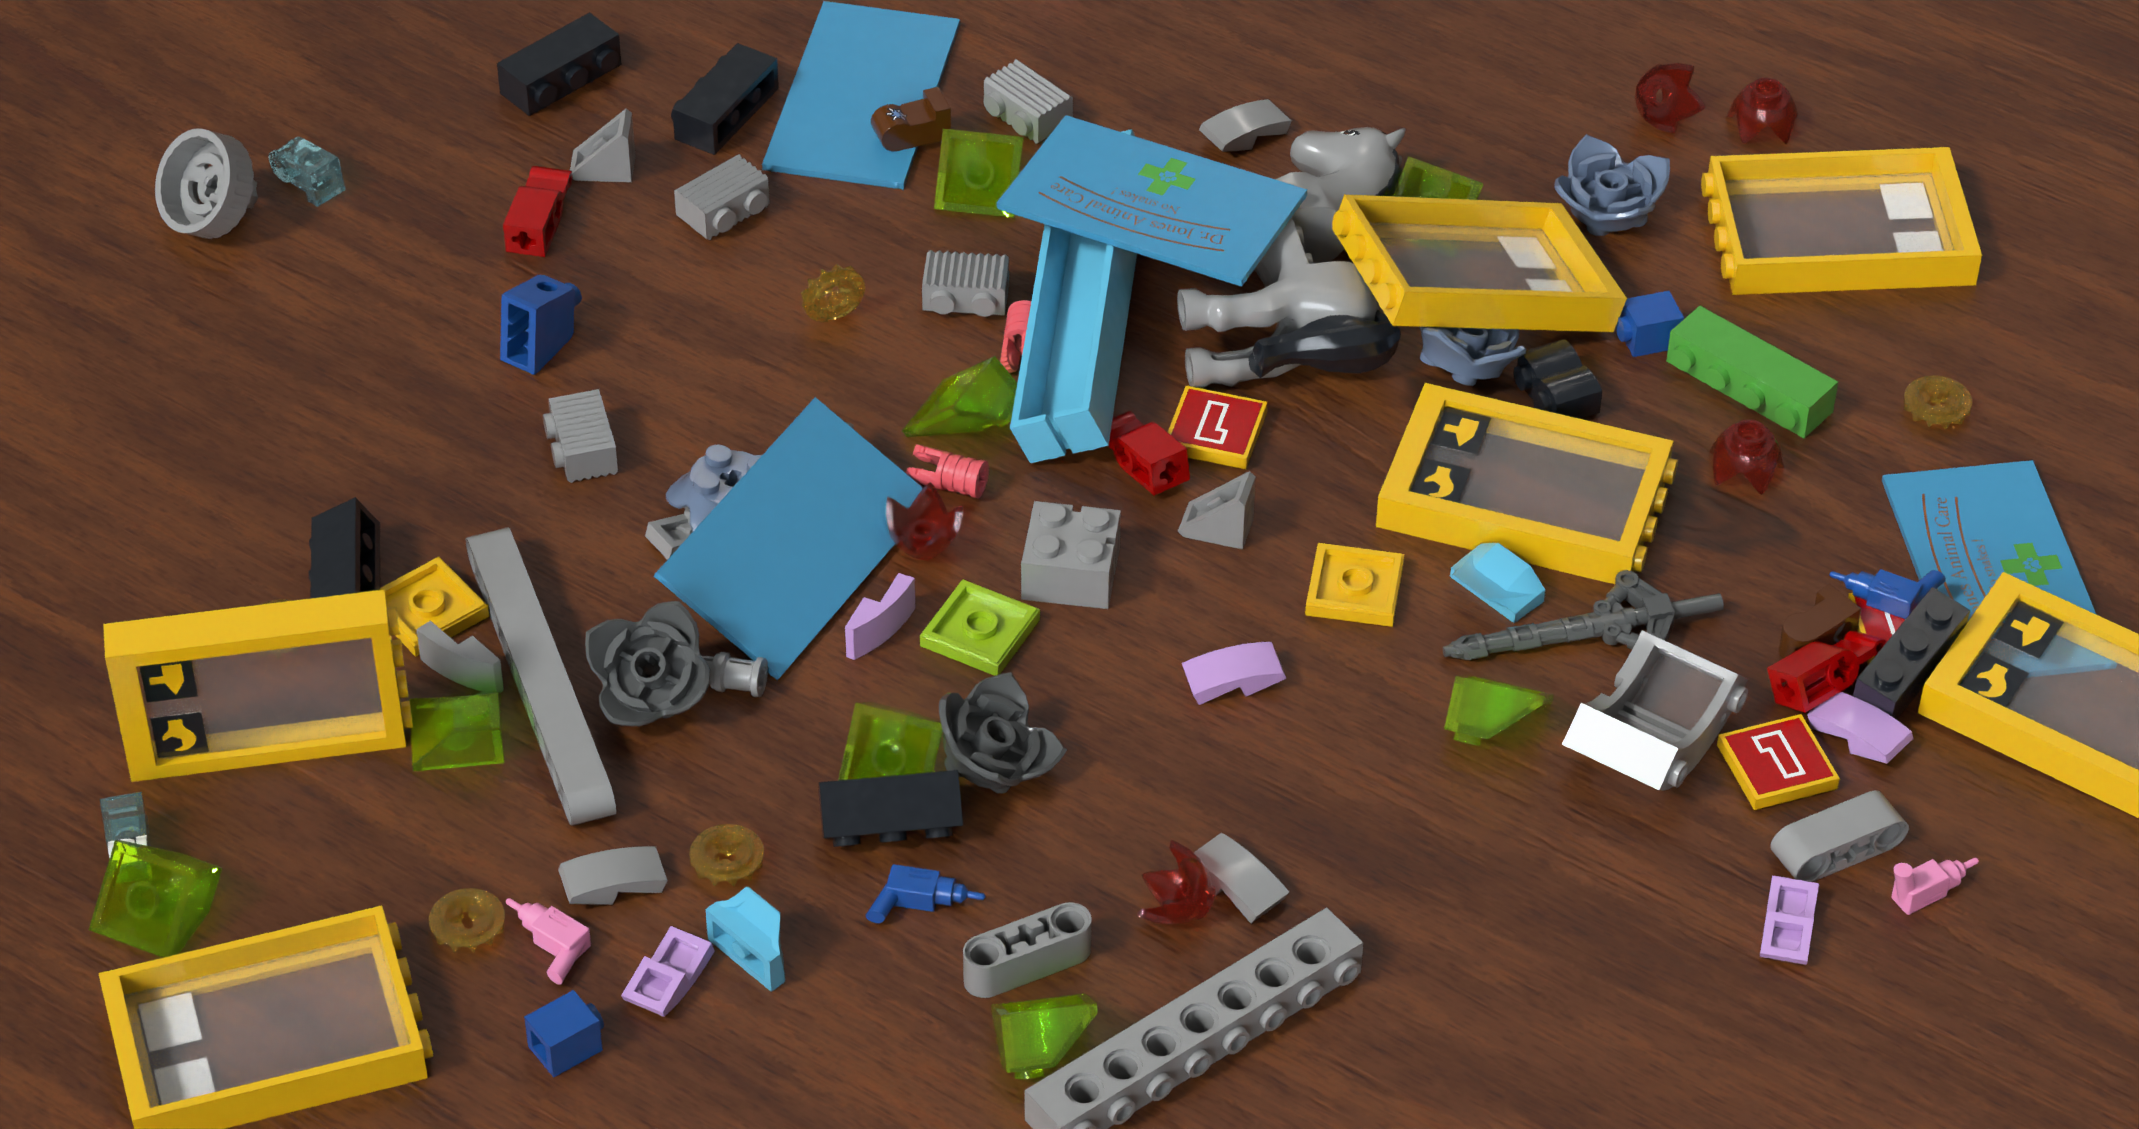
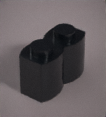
M1564 339L1528 349L1526 354L1518 357L1517 366L1514 367L1513 371L1517 387L1521 391L1525 390L1529 397L1533 399L1534 408L1579 419L1600 413L1602 399L1600 384L1594 374L1586 366L1582 365L1577 352L1569 342Z

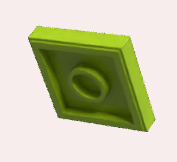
M962 579L921 633L920 646L991 675H999L1040 621V609Z

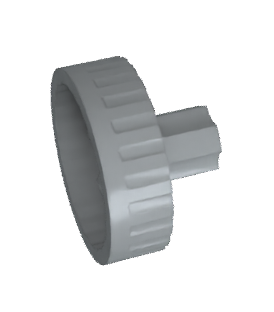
M197 128L182 133L169 145L158 167L155 182V198L159 213L170 228L180 233L206 239L219 238L236 227L247 208H253L258 198L256 192L257 182L253 179L254 171L249 153L239 140L229 135Z

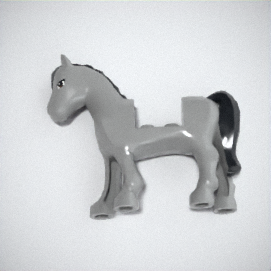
M1371 127L1353 128L1341 132L1311 130L1295 138L1290 149L1291 161L1302 172H1290L1275 180L1307 189V197L1254 269L1266 288L1257 292L1237 295H1206L1195 288L1178 290L1177 295L1179 319L1182 329L1185 331L1198 330L1209 326L1217 332H1223L1234 327H1270L1277 323L1276 329L1271 337L1257 340L1253 347L1244 350L1217 353L1201 347L1186 348L1185 368L1189 386L1204 388L1213 383L1233 387L1239 382L1251 379L1277 377L1299 365H1307L1328 372L1362 373L1376 370L1391 359L1397 350L1401 337L1399 326H1392L1387 316L1379 311V303L1353 263L1331 261L1344 250L1343 245L1334 234L1332 221L1335 212L1339 210L1344 194L1394 196L1402 177V169L1400 167L1402 157L1398 155L1395 148L1403 139L1406 131L1405 128L1389 134Z

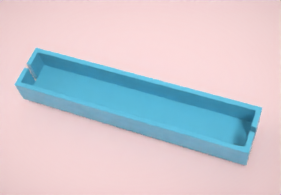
M1132 129L1122 131L1123 133L1135 136ZM1044 224L1010 424L1013 435L1030 463L1065 456L1066 449H1071L1074 454L1109 446L1137 253Z

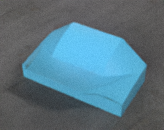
M1481 543L1451 567L1450 577L1513 623L1544 602L1545 588L1532 567L1500 543Z
M745 887L729 900L717 901L705 909L707 935L711 943L771 992L785 982L784 959L780 943L781 913L750 887Z

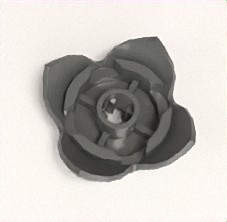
M680 601L658 603L649 608L638 622L621 618L612 619L586 631V658L591 670L602 681L603 689L599 695L600 708L612 724L639 727L650 724L659 718H670L675 714L688 711L706 694L709 687L710 670L707 662L700 654L697 624ZM659 661V672L655 676L652 675V677L648 678V675L643 671L648 663L654 666L655 662Z
M1012 672L985 678L975 685L965 699L959 693H947L939 701V716L944 732L942 735L943 747L947 755L944 765L947 771L958 770L959 777H963L977 786L989 788L996 793H1006L1011 786H1017L1022 781L1036 778L1049 772L1062 759L1067 749L1051 731L1045 728H1032L1029 726L1028 700Z

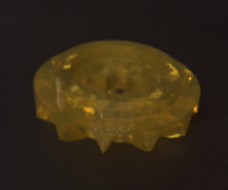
M836 264L829 272L821 269V275L817 279H808L809 288L800 292L803 299L801 306L806 314L815 321L830 322L843 318L860 304L865 293L864 280L852 266L842 268ZM835 286L838 287L837 290H833V291H832L833 287H835ZM831 293V296L827 298L825 294Z
M1936 375L1920 377L1912 381L1904 393V410L1912 412L1913 421L1925 420L1928 428L1933 424H1940L1944 429H1947L1951 423L1962 425L1965 416L1970 415L1972 397L1970 392L1961 383L1948 377ZM1941 402L1944 403V402H1945V406L1943 407V406L1940 405L1939 403H1941Z
M735 824L716 825L701 832L692 842L689 853L690 865L695 868L698 879L709 878L714 887L721 881H728L734 887L739 879L743 878L751 881L754 871L762 868L764 856L763 843L756 833L744 826ZM719 853H723L726 856H731L735 853L736 862H731L728 859L719 861Z
M475 888L455 890L440 898L431 909L429 916L430 931L435 935L438 945L448 944L454 953L461 947H468L474 953L480 944L484 943L492 946L495 935L503 933L505 912L500 900L487 891ZM463 912H468V917H471L473 921V927L470 929L464 928L462 918H464Z

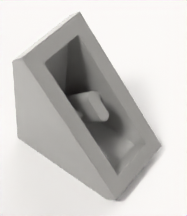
M628 109L623 110L573 150L570 167L573 180L632 182L636 157L632 112Z
M1249 471L1190 501L1179 526L1178 533L1185 538L1243 549L1254 520L1256 476Z

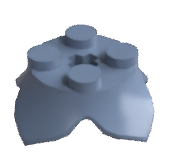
M1586 134L1571 152L1568 161V177L1563 175L1555 180L1554 188L1560 197L1569 204L1572 214L1581 223L1587 225L1586 228L1590 234L1604 236L1609 232L1628 230L1647 223L1648 213L1654 210L1656 201L1663 194L1669 182L1670 159L1645 155L1639 156L1631 163H1625L1617 149L1611 144Z
M1420 327L1423 341L1420 360L1430 366L1440 367L1453 373L1452 378L1456 382L1467 386L1475 385L1477 379L1500 377L1504 368L1511 361L1526 354L1527 351L1525 346L1515 347L1519 338V329Z
M712 445L707 448L706 455L699 458L688 473L681 476L670 486L666 492V500L677 509L685 507L690 509V526L692 531H694L762 455H752L743 451L730 450L723 445Z

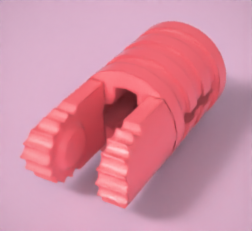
M1017 301L1008 308L1000 368L1005 374L1017 371L1020 355L1022 356L1031 301Z
M916 444L913 455L921 461L937 465L936 472L913 467L907 468L906 474L920 485L940 490L947 489L950 492H959L962 495H970L977 499L982 496L989 475V464L987 461L976 460L970 457L966 458L962 455H954L952 452Z

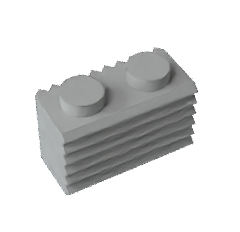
M1015 59L1013 64L1009 63L1002 70L998 69L996 74L992 73L990 78L986 77L984 80V106L992 116L1001 117L1002 121L1006 120L1007 124H1011L1018 134L1028 136L1030 140H1034L1035 144L1049 137L1065 115L1073 117V97L1017 59Z
M740 154L674 190L676 215L708 240H711L712 236H717L719 232L723 233L730 230L738 221L742 222L744 217L748 219L750 214L760 213L769 205L768 177L766 174H762L761 170H757L756 166H752L750 162L747 163L745 158L742 159Z
M932 250L927 252L922 283L923 311H934L939 314H948L950 312L974 313L984 317L1005 315L1009 288V257L1006 254L1003 256L998 254L992 256L988 253L984 256L982 253L975 255L973 252L969 255L965 252L959 254L956 251L952 254L949 251L942 253L940 250L936 253Z
M599 389L549 398L550 413L543 414V423L547 439H556V442L551 443L555 468L564 467L567 481L571 483L575 480L581 481L583 478L589 480L592 476L598 478L600 475L606 477L609 473L615 475L618 472L616 445Z

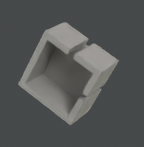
M1034 501L1021 561V600L1108 609L1120 550L1121 510L1082 506L1081 512H1074L1073 505Z

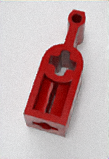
M539 166L531 167L526 185L519 186L503 223L506 252L546 257L561 220L563 200L568 188L572 184V171Z
M1126 411L1113 417L1108 447L1113 450L1120 467L1152 495L1155 496L1190 480L1187 448L1155 422H1149L1144 425L1136 418L1132 411Z
M1849 631L1843 640L1834 645L1814 641L1767 668L1775 703L1804 713L1813 709L1852 685L1858 676L1859 665L1876 656L1886 644V639L1859 631Z

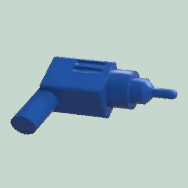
M1882 569L1878 571L1876 576L1861 571L1859 574L1852 572L1847 576L1831 571L1829 574L1830 577L1843 581L1846 588L1853 591V596L1866 600L1867 606L1903 619L1910 615L1932 587L1937 589L1946 581L1945 576L1937 570H1931L1918 582Z
M893 864L888 881L866 913V918L873 923H882L893 906L934 912L936 904L952 906L953 902L962 903L967 898L984 900L986 896L984 893L968 891L964 884L956 883V878L940 876V871Z

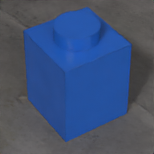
M1670 291L1627 298L1616 325L1617 336L1621 342L1626 343L1633 357L1668 351L1670 331L1684 320V316Z
M574 990L524 1016L528 1047L553 1078L603 1051L601 1029L604 1028L603 1019L597 1008L592 1003L586 1005Z

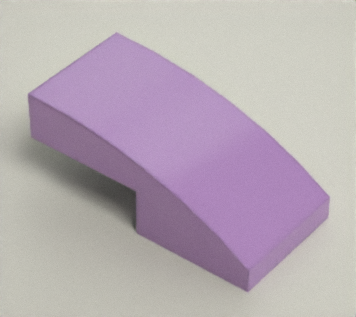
M898 573L881 602L865 597L862 599L845 626L847 658L855 660L871 652L887 641L908 620L916 608L914 577Z
M1255 642L1226 647L1182 663L1192 694L1199 705L1238 687L1241 688L1245 697L1286 679L1272 642Z
M1842 692L1819 704L1807 714L1810 729L1845 738L1848 741L1850 754L1886 764L1913 740L1912 731L1901 722L1879 708Z
M1772 875L1759 957L1807 965L1819 883Z
M670 926L653 957L650 959L644 956L621 995L623 1000L665 1017L681 1001L715 952L712 943Z

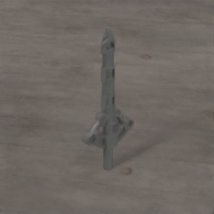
M1623 570L1616 575L1615 586L1607 593L1606 599L1594 603L1592 613L1564 617L1539 624L1531 623L1509 627L1505 631L1486 635L1481 633L1464 635L1456 641H1452L1449 645L1443 646L1444 657L1452 656L1454 658L1472 660L1488 657L1489 653L1508 650L1516 652L1542 647V645L1571 642L1603 636V641L1608 645L1621 643L1627 645V648L1632 650L1639 637V634L1631 633L1632 628L1645 625L1647 633L1668 642L1674 626V619L1722 611L1724 603L1720 593L1671 602L1667 593H1661L1638 578V575L1633 571ZM1623 600H1626L1634 609L1632 607L1624 609L1620 604Z

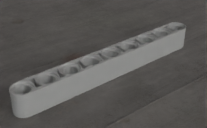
M507 527L467 537L465 540L470 565L484 602L489 607L490 618L569 824L574 826L615 815L616 804L611 784L510 528Z

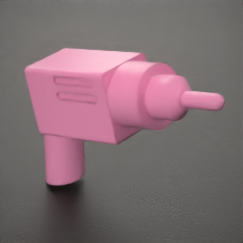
M1972 858L1964 863L1958 860L1953 862L1945 860L1938 864L1934 859H1931L1915 868H1912L1907 863H1898L1894 866L1895 881L1891 898L1907 915H1910L1946 897L1948 890L1960 885L1961 878L1966 875V869L1978 864L1979 860L1978 858Z
M508 898L506 904L518 911V918L522 920L523 927L533 933L534 944L556 956L547 970V975L554 983L561 985L574 962L591 946L589 928L553 906L548 909L540 903H534L533 905L525 903L521 905Z

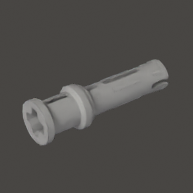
M727 652L717 653L714 657L701 656L708 664L710 670L709 684L715 691L724 692L728 688L749 691L752 697H761L763 695L768 675L766 658L757 657L755 661L731 658L730 653ZM656 661L654 666L648 663L643 671L647 675L655 676L660 670L658 666L659 661Z

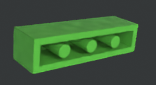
M1702 306L1697 307L1670 331L1666 362L1802 438L1807 437L1833 413L1838 381Z

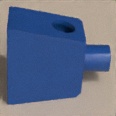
M537 275L503 293L501 299L500 360L533 375L537 374L572 338L574 333V307L582 300L580 290L572 283H562L545 275Z

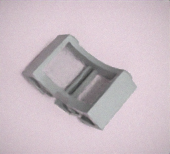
M1642 630L1627 660L1616 675L1614 686L1617 689L1610 697L1601 693L1594 700L1580 704L1562 745L1657 790L1665 791L1672 787L1678 788L1708 751L1731 712L1738 713L1743 707L1748 695V689L1745 688L1748 679Z

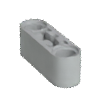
M1874 790L1785 826L1774 836L1770 848L1794 879L1814 882L1893 849L1906 837L1909 825L1880 791Z
M1062 903L972 937L965 943L963 948V982L965 989L976 997L990 998L1084 962L1091 953L1092 918L1089 910L1078 903Z

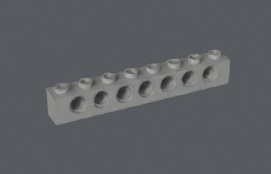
M1326 907L1025 1090V1121L1033 1129H1108L1114 1124L1124 1123L1138 1109L1151 1101L1163 1099L1177 1085L1190 1077L1195 1078L1202 1075L1210 1065L1224 1056L1239 1052L1250 1040L1265 1031L1275 1030L1286 1018L1302 1008L1314 1006L1322 996L1338 986H1345L1351 983L1361 973L1363 942Z

